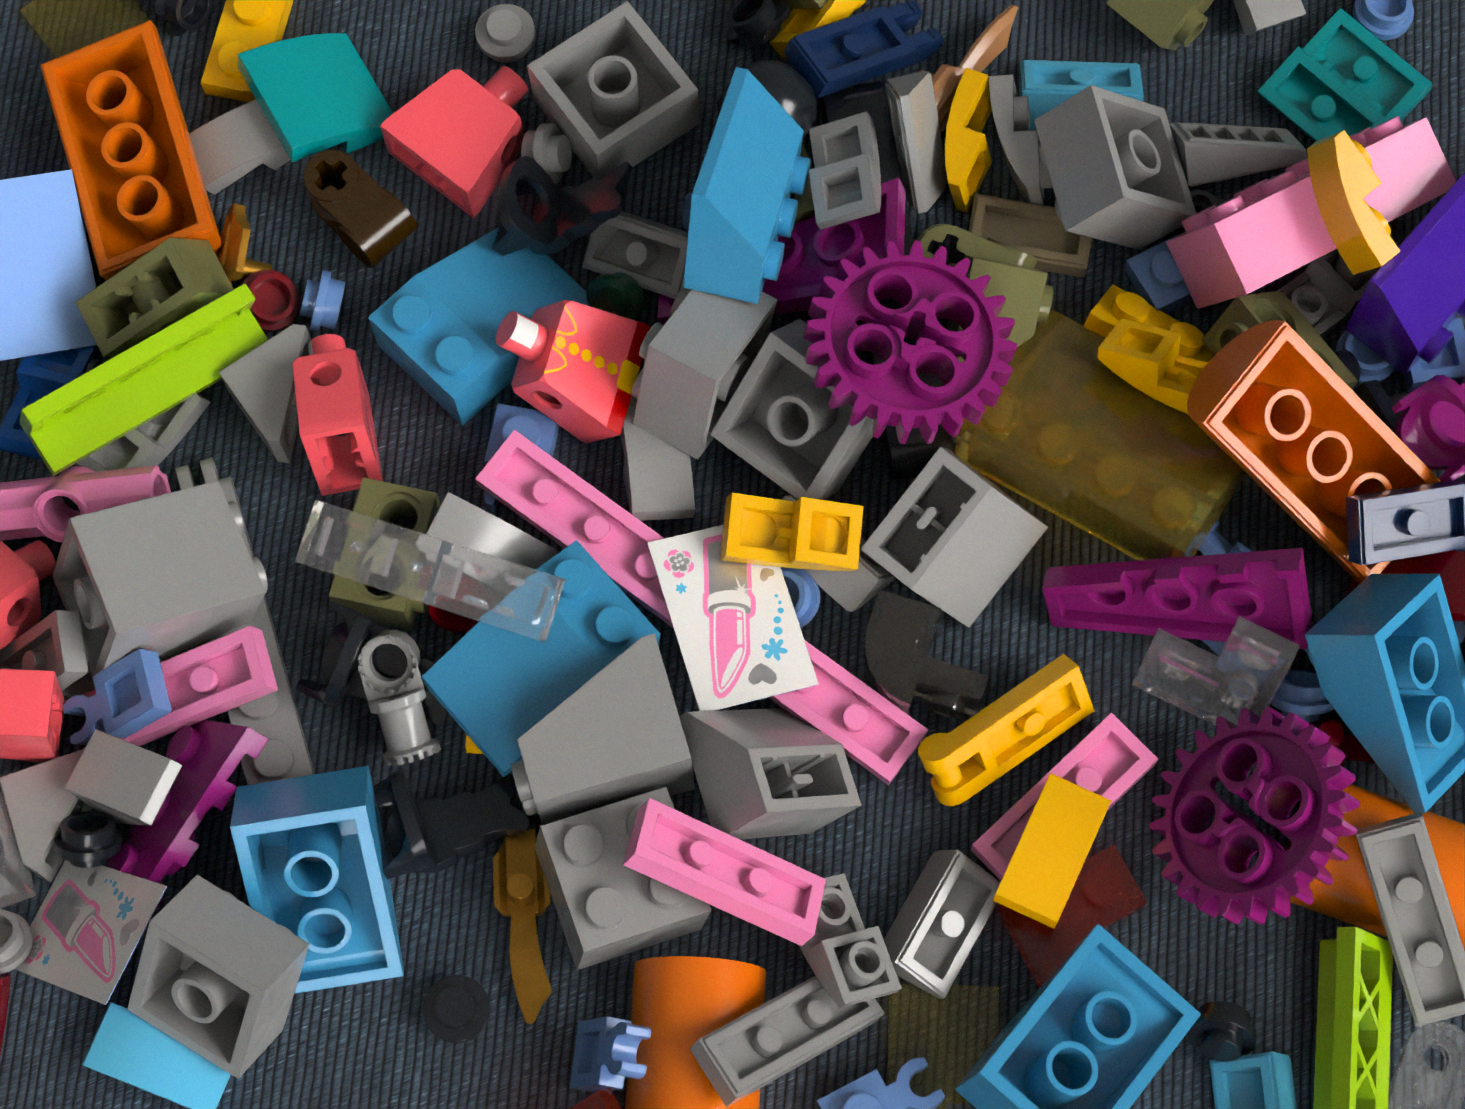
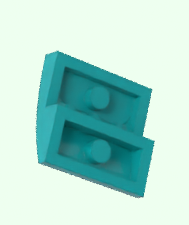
M1339 8L1303 49L1298 46L1261 86L1257 94L1316 142L1345 130L1348 136H1351L1366 128H1373L1396 116H1399L1402 121L1431 91L1432 82L1343 9Z
M326 33L295 37L238 54V69L291 162L341 144L347 154L384 139L380 125L393 112L346 33Z

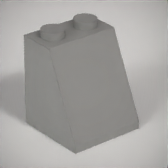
M219 481L69 519L52 577L66 611H79L82 635L86 638L89 646L87 665L92 676L139 648L158 652L159 660L163 661L254 620L268 589L266 573L259 558L250 556L243 540L244 524L240 510L233 501L227 502Z
M655 633L643 636L518 738L517 741L523 760L510 763L519 798L523 803L526 815L539 814L542 825L663 787H667L670 796L694 790L692 758Z

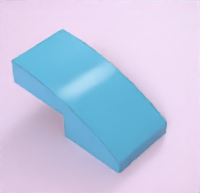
M109 1002L81 1064L89 1069L189 1109H216L231 1076L228 1072L133 1014L127 1008Z

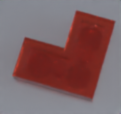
M1115 845L1085 860L1055 929L1001 904L998 906L997 912L1037 984L1041 987L1096 924L1106 928L1144 908L1147 901Z

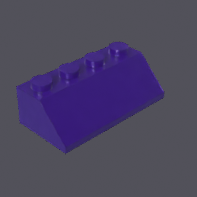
M1465 173L1398 247L1400 252L1384 264L1369 280L1345 328L1347 332L1403 375H1406L1420 358L1427 364H1430L1453 337V334L1446 329L1458 314L1465 318Z

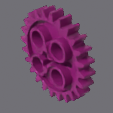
M892 240L887 242L883 258L879 259L866 246L862 248L858 261L859 267L845 258L842 259L836 274L837 278L826 275L823 278L819 291L822 297H813L808 315L813 319L807 321L803 339L813 343L808 346L805 363L821 366L816 372L813 385L815 388L834 386L835 388L828 403L830 409L849 403L853 409L848 424L853 427L866 416L873 419L872 433L873 437L877 439L884 432L887 425L896 427L900 444L906 443L912 428H919L923 439L927 444L933 442L938 431V425L940 424L952 437H956L963 425V417L977 425L985 412L984 405L994 407L997 404L1002 393V389L999 386H1006L1013 371V368L1007 363L1011 362L1017 350V344L1006 338L1010 336L1015 322L1012 318L997 317L1003 308L1006 298L1004 295L985 297L984 293L991 277L986 274L971 281L966 276L970 259L964 258L954 267L947 265L946 247L941 246L933 258L930 259L924 257L921 242L915 240L909 255L901 256L898 247ZM876 298H892L895 301H897L902 306V308H886L882 306L876 300ZM861 320L863 325L858 326L856 321ZM937 320H953L963 330L957 332L947 330ZM904 337L916 341V344L910 345L904 342ZM861 351L872 352L883 363L876 365L867 364L860 360L855 353ZM961 356L964 362H959L957 358ZM917 374H933L940 378L944 386H928L920 380Z
M1266 707L1261 717H1259L1247 708H1243L1240 711L1237 726L1223 716L1216 717L1217 735L1214 737H1210L1197 729L1194 732L1198 749L1193 754L1180 748L1175 751L1183 767L1179 773L1172 771L1162 772L1161 777L1172 788L1170 794L1153 797L1152 802L1165 809L1166 812L1165 817L1151 822L1149 829L1166 837L1165 840L1152 849L1153 855L1168 862L1161 875L1163 878L1178 885L1176 894L1194 905L1196 904L1195 908L1214 918L1219 914L1220 917L1234 924H1239L1242 918L1246 917L1261 925L1265 924L1268 908L1284 918L1289 917L1291 896H1295L1309 905L1313 903V894L1309 883L1314 879L1328 885L1334 882L1325 865L1329 859L1347 861L1349 856L1336 844L1339 837L1357 834L1358 829L1343 820V813L1358 808L1360 801L1342 791L1356 780V777L1340 765L1346 755L1328 742L1330 736L1314 725H1309L1308 722L1291 712L1285 717L1273 708ZM1257 762V766L1253 774L1247 778V773L1249 772L1251 766H1253ZM1221 780L1233 794L1247 801L1252 811L1282 832L1291 841L1290 849L1285 851L1272 836L1256 828L1257 825L1253 819L1229 803L1216 791V783ZM1302 799L1297 813L1290 818V812L1294 804ZM1215 814L1213 823L1206 830V824L1208 823L1210 817H1212ZM1259 851L1255 865L1248 870L1252 856Z

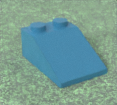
M499 227L413 276L368 317L378 346L462 427L512 382L520 356L496 344L498 327L508 313L516 311L531 319L537 309L562 300L575 301L591 307L596 304L595 299L547 254H535L529 248H525L502 256L493 250L492 247Z
M576 540L526 576L441 657L421 679L427 689L504 777L512 771L510 763L523 760L517 741L518 738L641 637L655 633L657 643H659L661 634Z
M1370 574L1305 634L1308 644V655L1315 667L1322 694L1411 810L1415 813H1426L1465 772V663L1440 574Z
M369 766L237 787L230 829L249 906L275 923L285 926L293 934L310 944L294 994L402 977L404 967L390 879L387 880L383 868L388 865L383 832Z
M1096 924L993 1040L955 1090L976 1109H1130L1200 1017L1201 1013L1101 925Z

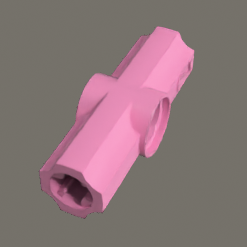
M158 465L95 472L87 467L73 466L54 477L1 482L0 540L46 536L56 542H63L69 519L72 517L171 493L167 474H163ZM62 496L71 499L80 511L71 509L65 504Z

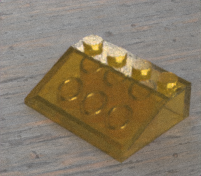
M1052 310L1047 321L1040 323L1036 327L1034 336L1018 346L1011 362L1007 363L1013 368V371L1006 386H999L1002 389V393L997 404L994 407L984 405L985 412L977 425L963 417V425L958 436H956L955 454L979 473L1136 560L1194 556L1247 473L1188 414L1147 396L1105 366L1097 358L1098 347L1105 337Z

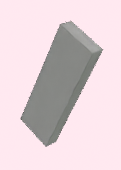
M1418 812L1358 829L1356 837L1415 1027L1464 1015L1465 951L1422 813Z
M815 975L698 1039L689 1050L725 1106L729 1107L874 1024L885 1012L876 999L839 1008Z

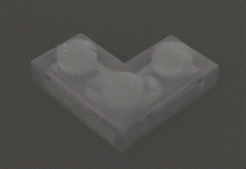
M1240 616L1219 656L1159 628L1131 685L1215 726L1216 717L1223 716L1237 726L1241 709L1247 708L1261 717L1265 708L1269 707L1300 645Z

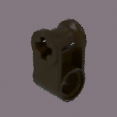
M337 150L321 151L306 164L303 177L305 187L310 194L313 210L341 238L348 249L369 268H374L417 229L418 225L402 202L389 190L381 187L344 152Z

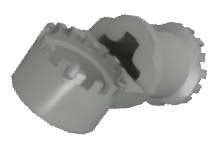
M384 630L375 634L361 649V654L358 657V671L370 712L378 714L388 749L383 754L385 766L403 765L407 762L405 757H407L409 763L414 762L413 755H417V759L422 760L434 753H438L441 750L439 740L431 738L421 703L426 698V693L419 672L421 663L420 650L415 640L407 633L398 630ZM382 644H393L401 648L407 657L408 666L405 673L397 678H387L380 675L372 663L374 649Z

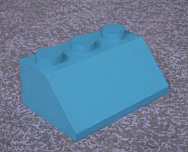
M735 67L692 192L683 288L758 304L765 280L777 281L785 243L777 241L779 236L789 238L791 236L798 206V200L791 199L792 193L804 194L811 158L800 156L804 130L748 69Z

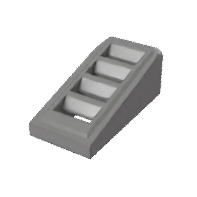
M1169 123L1185 178L1190 187L1289 167L1307 158L1306 149L1285 128Z

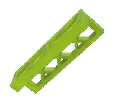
M246 283L23 408L19 423L52 476L57 475L222 380L219 374L220 371L268 341V338L250 311L255 298Z
M1337 927V939L1320 940L1313 1109H1388L1393 953L1389 941L1358 927Z

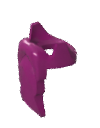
M1436 375L1392 407L1395 413L1402 411L1395 424V433L1431 471L1446 470L1439 478L1441 482H1451L1465 474V377L1458 384L1445 375Z

